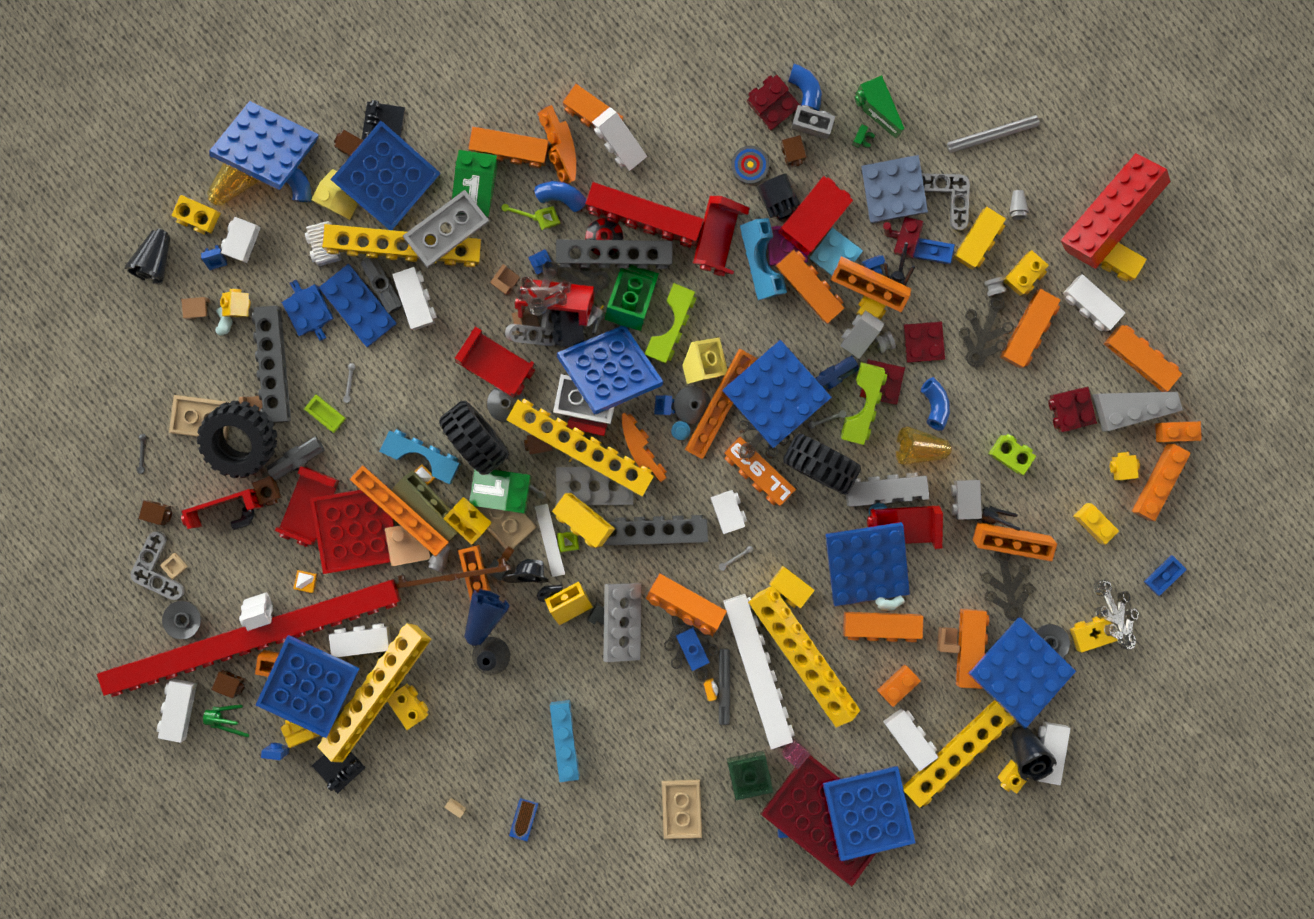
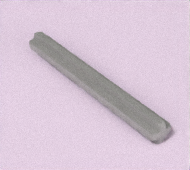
M1035 115L948 142L947 149L949 153L1037 127L1040 124L1039 118Z

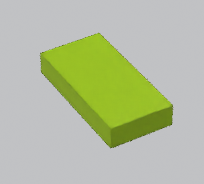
M317 394L304 408L305 411L333 433L346 420L342 414Z

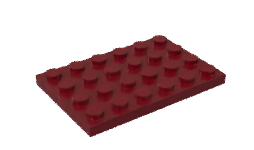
M806 752L760 815L853 887L876 853L845 861L840 860L823 783L840 778Z

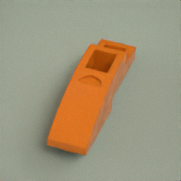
M550 105L537 114L541 125L545 129L547 139L553 147L547 152L551 163H553L557 171L558 179L561 182L570 184L576 178L574 142L567 122L560 123L553 106Z
M624 412L622 414V426L631 455L639 468L642 465L647 468L649 467L658 480L662 482L667 478L664 475L667 471L660 463L656 465L652 460L655 456L648 448L646 450L643 448L649 443L646 440L649 436L643 429L638 430L635 426L637 421L631 414L626 415Z

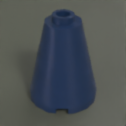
M480 589L479 592H476L474 590L464 634L468 644L477 646L485 641L507 613L510 605L506 600L502 602L499 600L500 596L491 591Z

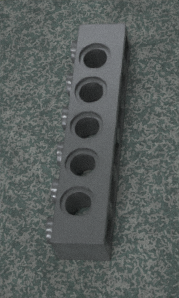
M556 239V264H560V267L571 268L572 264H579V268H591V264H598V268H610V264L618 265V268H629V265H637V268L646 269L648 265H656V269H668V265H672V241ZM572 249L580 250V258H571L570 251ZM592 249H597L600 252V257L596 260L589 256V252ZM611 249L618 250V259L612 260L609 257L608 253ZM635 249L638 252L639 256L636 260H631L628 257L629 250ZM649 250L657 252L658 257L656 260H650L647 257Z
M277 305L254 307L252 322L255 324L256 332L253 333L254 342L257 343L255 359L256 362H259L257 379L261 384L258 394L259 399L262 400L263 407L260 411L262 413L265 411L268 415L267 419L269 421L272 420L273 423L291 421L281 307ZM270 322L271 329L265 332L264 324ZM268 341H272L273 347L267 351L265 345ZM270 360H273L275 363L272 370L267 368V363ZM272 379L276 381L274 389L269 387V382ZM273 398L278 400L276 408H272L270 404Z
M683 515L672 516L671 520H665L664 516H653V520H645V517H634V521H626V517L615 518V521L608 522L616 528V535L613 537L609 536L603 545L708 542L707 518H703V515H691V519H684ZM687 523L693 525V532L691 534H685L682 531L683 526ZM666 524L674 526V532L671 535L663 532V527ZM629 525L634 526L636 529V533L633 536H628L625 533V528ZM646 525H653L655 527L653 535L645 534L644 528Z

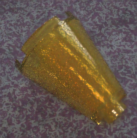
M223 163L207 191L208 200L214 205L222 206L257 184L260 180Z
M905 426L898 433L896 443L900 442V449L895 451L898 463L906 465L946 459L950 456L952 447L945 439Z

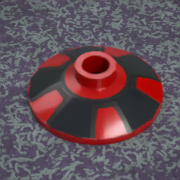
M600 218L592 222L587 228L585 235L586 240H604L601 238L602 233L608 234V238L605 240H623L624 238L620 225L608 221L607 218ZM611 249L608 255H612L616 253L618 250ZM591 250L593 253L600 255L599 250Z

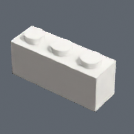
M608 108L592 121L596 127L594 132L600 139L604 138L606 141L605 147L611 154L614 152L616 155L615 161L621 168L625 167L630 171L647 157L618 113L612 108Z
M412 267L392 274L410 328L414 331L434 324V318H437L434 308L429 306L428 300H430L428 290L423 289L421 283L424 282L422 272Z
M1083 274L1078 276L1063 293L1066 296L1065 300L1072 306L1076 305L1080 309L1079 313L1082 316L1091 318L1094 321L1093 325L1100 331L1104 330L1106 332L1111 330L1125 314L1118 305Z
M384 623L373 624L372 628L365 629L364 625L353 627L352 631H346V628L334 629V633L329 635L331 655L343 657L387 651L391 643L389 626H384Z
M173 679L166 684L164 691L166 700L161 706L162 720L159 721L157 726L159 739L179 743L186 740L197 683Z
M901 708L883 722L916 768L921 771L938 758L935 754L938 750L931 741L927 743L924 739L926 734L920 726L916 727L912 721L915 719L908 710L905 712Z
M1043 721V726L1039 727L1038 737H1040V741L1054 755L1057 765L1054 764L1052 767L1054 771L1047 777L1038 780L1039 782L1061 785L1070 728L1066 725Z

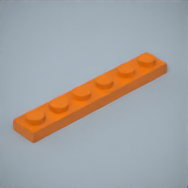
M742 349L737 351L685 448L686 451L700 459L704 458L733 404L722 390L757 360L756 357Z
M363 465L350 478V481L435 557L449 544L442 535Z

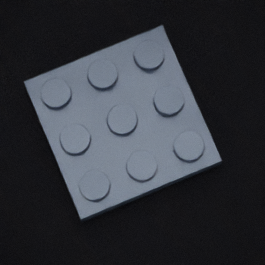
M919 155L861 166L870 223L928 213Z

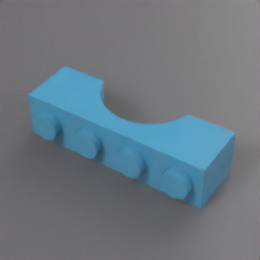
M769 218L755 219L740 225L758 300L769 299L787 293L783 274L773 271L766 259L767 245L773 238Z
M396 429L395 432H388L379 452L396 460H400L409 453H420L429 460L433 477L452 484L461 465L460 462H457V457L449 453L447 456L440 454V449L432 445L427 448L423 446V441L413 437L410 440L405 437L406 433Z
M570 700L551 702L550 712L559 782L579 780L580 774L574 743Z

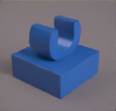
M218 245L215 246L216 249L209 251L206 248L205 252L201 253V258L209 271L228 265L226 257L221 253Z
M546 249L528 257L537 275L554 267Z
M878 255L862 261V264L872 271L883 274L880 265L884 264L885 259L883 255Z
M656 395L655 415H671V413H675L671 409V404L674 403L672 396Z

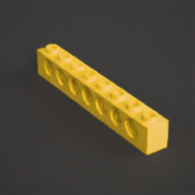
M324 224L322 247L328 254L338 255L339 252H346L348 256L366 254L368 258H378L379 255L386 256V259L398 260V257L405 258V261L417 262V259H420L403 238V235L407 232ZM431 235L427 236L425 242L428 245H433L436 243V238ZM347 237L349 242L347 245H340L338 243L339 239ZM467 238L437 261H443L445 265L454 266L456 263H464L465 267H475V264L479 265L481 239ZM360 239H367L369 244L366 247H360L358 245ZM382 240L388 242V247L385 249H380L377 246ZM405 242L408 248L405 251H400L397 249V245ZM457 248H464L466 254L460 257L456 255L455 251Z
M525 399L522 402L517 400L506 419L507 421L641 496L644 495L654 477L651 475L652 470L643 465L641 468L635 466V461L627 456L624 459L617 456L618 451L609 446L607 449L601 447V442L593 437L590 440L583 437L584 432L575 427L573 430L567 428L566 425L568 423L559 418L556 421L551 419L549 412L541 408L539 411L532 408L533 403ZM528 413H534L536 416V420L531 424L527 423L525 419ZM546 422H550L553 425L550 433H545L542 429L543 424ZM564 431L570 435L569 441L565 443L559 439L560 433ZM579 441H584L587 444L584 452H579L576 449V444ZM597 450L602 451L604 454V458L600 462H596L593 459V453ZM618 460L621 463V468L618 471H612L610 469L611 461ZM631 469L636 470L638 473V477L634 481H630L627 478V472Z
M773 585L758 592L748 603L834 726L839 727L853 721L861 710L793 615L791 609L786 605L779 592Z
M406 623L400 629L399 635L390 643L388 650L377 661V665L372 672L366 676V680L356 690L351 701L345 705L343 712L335 720L328 737H322L317 747L331 762H343L432 640L417 625Z
M994 700L936 754L938 756L936 760L921 771H918L903 785L904 792L919 808L928 805L932 800L931 797L936 792L940 793L946 787L945 784L950 779L954 780L964 766H969L978 753L981 754L988 748V743L998 739L1002 734L1001 731L1005 727L1013 725L1016 720ZM999 716V722L993 725L991 723L992 718ZM985 729V735L979 738L977 736L978 731ZM967 742H971V748L967 751H964V744ZM953 755H957V762L954 764H950V757ZM938 769H944L942 776H935V772ZM924 782H930L928 789H921Z

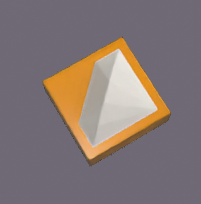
M423 464L414 471L427 485L435 479Z
M297 570L293 589L313 593L317 574Z
M713 678L707 679L704 682L707 699L709 701L716 700L719 689Z

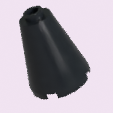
M162 229L152 230L126 263L124 268L128 269L127 272L144 281L145 279H153V284L161 285L164 280L171 239L168 236V232Z
M487 637L481 645L474 647L472 660L480 672L487 675H495L505 670L508 666L510 650L507 644L500 638Z
M1019 726L1015 728L1011 737L1018 773L1025 781H1028L1027 778H1033L1034 781H1038L1050 775L1054 771L1052 768L1054 764L1057 765L1054 755L1028 727L1023 728Z

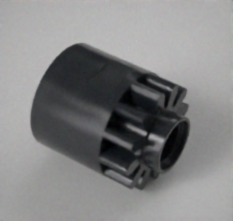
M786 173L769 179L757 187L770 218L777 216L780 220L787 218L800 205Z

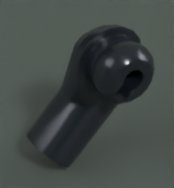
M244 506L241 518L230 522L232 529L236 530L249 526L255 515L254 509L247 510L246 506Z
M563 585L542 587L537 593L538 601L545 602V599L562 591Z

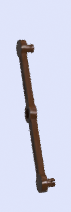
M505 558L498 559V567L412 581L405 580V575H399L396 589L511 570L510 564L507 565L505 563Z

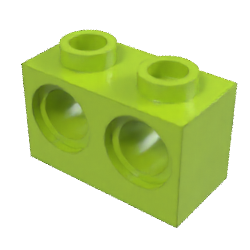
M1009 434L1006 436L1000 435L988 455L1017 474L1024 475L1036 458V455L1032 453L1033 450L1024 444L1021 446L1016 443L1017 439ZM1003 443L1009 446L1006 454L1001 451ZM1020 453L1025 457V461L1022 464H1019L1017 461V456Z

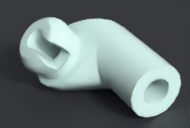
M222 307L216 310L220 317V322L215 330L218 335L223 336L230 331L233 321L231 317L222 316Z
M901 595L892 600H885V598L879 597L875 601L880 610L890 612L905 603Z

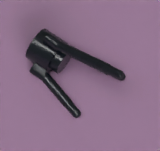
M908 242L904 244L898 271L893 272L890 276L888 263L884 262L885 276L905 286L915 269V266L912 265L906 277H904L902 271Z
M992 506L989 508L984 507L982 518L979 519L982 523L994 525L997 521L1017 531L1021 530L1020 527L998 518L999 514L1017 517L1018 514L996 509Z

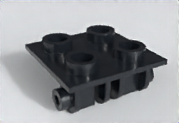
M376 100L367 101L362 140H365L380 121L401 138L405 107L381 104Z
M352 752L348 754L343 762H331L324 754L312 765L328 783L327 788L330 791L334 790L337 794L366 768Z

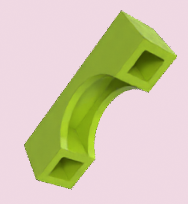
M675 283L673 284L666 303L673 310L674 324L666 334L651 337L645 352L647 357L666 364L667 360H672L675 353L672 350L674 343H679L682 333L679 332L682 325L686 326L690 316L687 315L689 307L693 308L697 298L694 297L695 291Z
M861 362L856 382L866 392V403L858 414L845 417L841 439L864 445L865 440H869L871 434L869 426L871 422H874L877 412L874 411L875 405L880 403L882 393L879 391L881 385H885L887 379L884 368Z

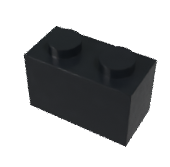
M553 310L551 319L554 323L553 340L555 345L565 347L584 342L583 325H579V313Z

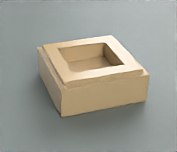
M173 553L160 565L172 580L188 567L176 553Z
M450 798L444 807L459 818H461L466 810V807L453 798Z

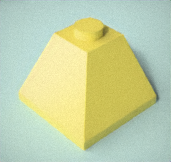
M332 169L319 183L311 200L351 220L358 203L330 180L337 172Z
M720 337L691 342L682 365L687 384L726 374L727 366Z

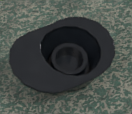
M533 559L521 561L517 565L514 574L502 578L504 582L547 583L549 581L548 578L544 577V562Z

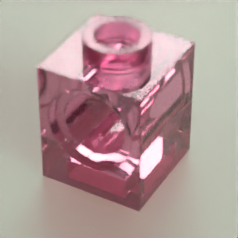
M793 738V743L788 744L781 753L787 761L799 769L810 756V753Z

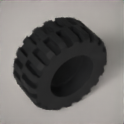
M238 400L231 401L230 403L225 402L215 408L204 418L197 432L199 434L197 444H200L198 450L200 454L204 455L203 460L206 464L209 462L210 468L214 471H220V474L223 476L229 474L231 478H238L239 476L246 478L262 469L274 455V449L277 447L278 442L275 440L277 431L273 430L274 423L272 420L269 421L267 419L268 415L265 411L262 413L259 411L260 408L254 405L252 407L249 402L245 401L240 404ZM224 426L237 427L245 432L251 442V452L244 453L233 449L225 440Z
M460 401L441 416L439 424L443 432L462 457L479 474L488 475L508 459L509 452L488 422L467 401Z
M797 434L794 437L783 458V462L787 466L844 495L850 492L861 471L860 464L803 434Z

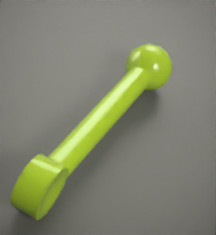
M503 204L501 207L504 212H514L538 221L535 214L510 208L507 204Z

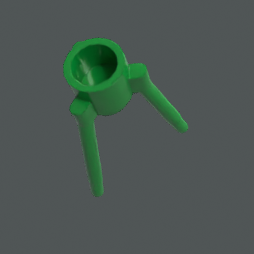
M242 704L223 707L213 706L212 710L207 709L203 716L204 725H210L211 728H218L240 736L249 737L247 733L220 725L221 723L238 725L237 721L223 719V714L220 711L239 709L243 707Z

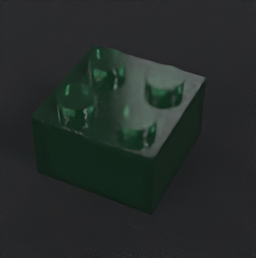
M764 750L726 758L736 801L774 793Z

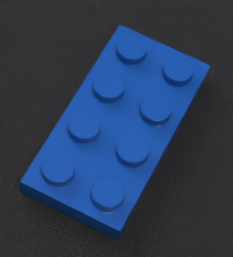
M347 264L319 287L367 348L397 324L350 264Z

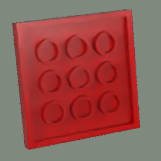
M361 489L310 498L323 574L391 562L385 528L395 527L394 520Z

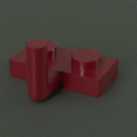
M905 217L900 232L892 230L889 222L883 224L885 235L898 239L894 249L895 255L902 256L904 244L908 242L906 257L913 259L924 221Z

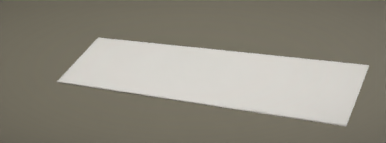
M548 504L536 506L535 510L552 577L565 575Z

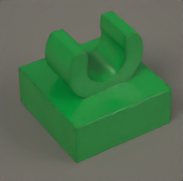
M861 124L852 146L859 148L862 144L863 147L870 148L871 144L867 143L865 138L870 137L874 139L875 134L867 132L868 126Z

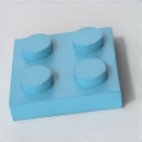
M832 228L809 259L832 276L841 256L855 262L863 250Z

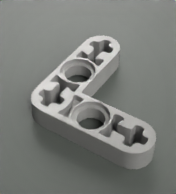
M922 173V178H924L925 182H930L931 178H933V188H930L931 184H925V192L951 193L950 226L955 231L965 229L969 222V179L961 174ZM939 178L944 179L946 187L938 188L936 180ZM950 178H952V182H958L959 179H962L965 185L961 189H959V185H952V189H949ZM956 198H962L964 200L965 204L963 208H957L955 206L954 202ZM954 211H965V214L962 213L960 215L961 221H964L960 227H958L957 223H954L958 219V213L954 214Z
M543 308L541 327L510 324L505 330L506 338L518 343L555 345L553 337L550 339L542 337V334H551L553 336L554 323H550L548 320L553 310ZM531 330L536 331V337L533 340H530L528 336ZM512 331L523 332V336H514L512 335Z
M152 532L147 537L131 571V579L135 583L168 599H180L185 592L183 585L153 571L167 539L162 532ZM159 535V540H161V543H157L154 549H148V546L153 547L155 543L153 537H157ZM147 552H151L154 556L151 563L146 562L144 559ZM143 570V575L149 577L152 574L149 580L146 578L138 579L136 572ZM157 577L163 581L161 588H156L153 584L154 579ZM169 582L170 584L168 585V587L175 588L177 586V591L179 592V594L173 596V592L171 590L166 589L165 592H163V590L167 587V583Z

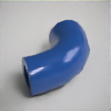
M793 64L788 82L801 89L803 94L801 106L806 105L812 107L813 110L819 111L822 92L818 80L811 71L800 65Z
M296 168L286 181L292 189V201L312 202L310 182L304 172Z
M550 181L537 185L534 190L536 198L540 203L544 204L553 200L565 203L572 212L581 210L587 200L575 187L565 182Z
M932 377L921 388V392L928 398L931 405V412L926 422L931 428L942 431L950 415V402L945 389Z

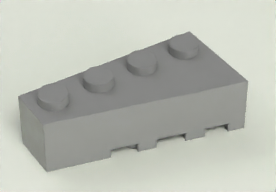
M1178 392L1092 395L1102 431H1110L1183 411Z
M918 472L906 473V477L899 478V474L887 475V479L880 480V476L868 477V481L861 482L860 478H857L850 492L846 494V502L849 507L871 505L877 502L893 503L895 501L929 499L927 476H918Z

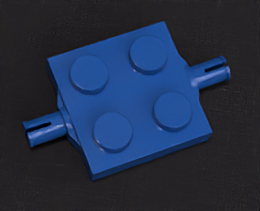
M297 280L290 282L295 293L290 298L282 301V304L297 334L302 336L308 332L315 331L319 341L326 339L327 337L322 327L327 322L333 320L334 317L318 286L314 284L306 289H301Z

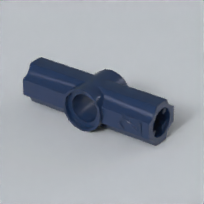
M851 355L837 365H832L822 371L815 379L825 390H830L843 382V379L857 372L859 365Z

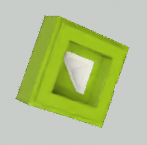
M554 206L535 212L541 230L561 224Z
M572 531L557 533L560 552L579 550L578 536Z

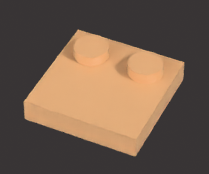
M401 525L385 528L391 566L430 559L429 550Z

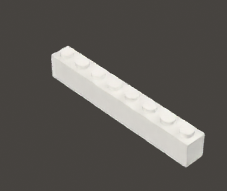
M743 594L723 602L770 748L774 749L793 743L792 737L795 734L792 725H787L786 718H789L786 707H782L780 703L783 697L780 688L776 689L774 684L777 681L775 672L769 669L768 664L771 663L768 652L764 653L762 645H765L763 635L758 634L756 628L759 627L757 616H752L750 610L752 607L748 602L751 598H747Z

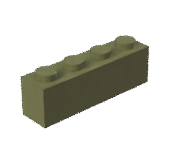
M413 470L405 475L391 490L448 542L458 534L443 519L450 511L448 506Z

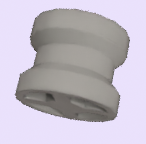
M1003 277L984 282L985 286L988 287V297L1007 292L1006 287L1003 286Z
M886 331L881 336L877 335L874 339L880 354L885 353L887 349L893 350L896 348L890 331Z

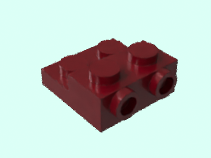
M778 75L767 77L762 82L764 86L759 90L757 87L749 92V98L747 99V103L770 131L797 110L798 105H800Z
M1088 386L1050 395L1048 405L1050 410L1054 411L1053 426L1055 429H1058V432L1097 424Z

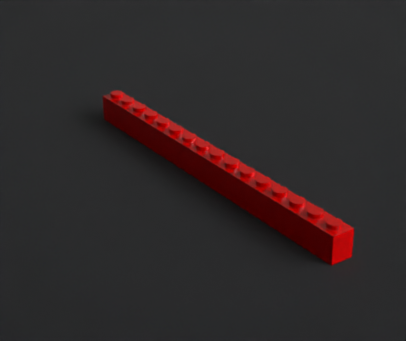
M391 579L272 617L270 624L247 631L246 627H241L97 674L103 696L110 694L111 697L123 694L122 690L129 688V691L141 688L140 684L146 682L148 685L160 682L159 678L166 677V680L178 676L177 672L183 670L186 674L195 671V667L199 665L205 668L214 665V661L218 659L224 662L233 659L232 655L239 653V656L249 654L252 648L257 647L258 650L269 647L268 643L274 641L276 645L283 643L288 635H294V638L305 636V632L312 630L313 633L324 630V625L331 624V627L342 624V620L346 618L352 621L361 618L360 614L365 612L371 615L379 612L378 608L384 606L386 609L396 607L397 602L401 601L398 589H396L395 580Z

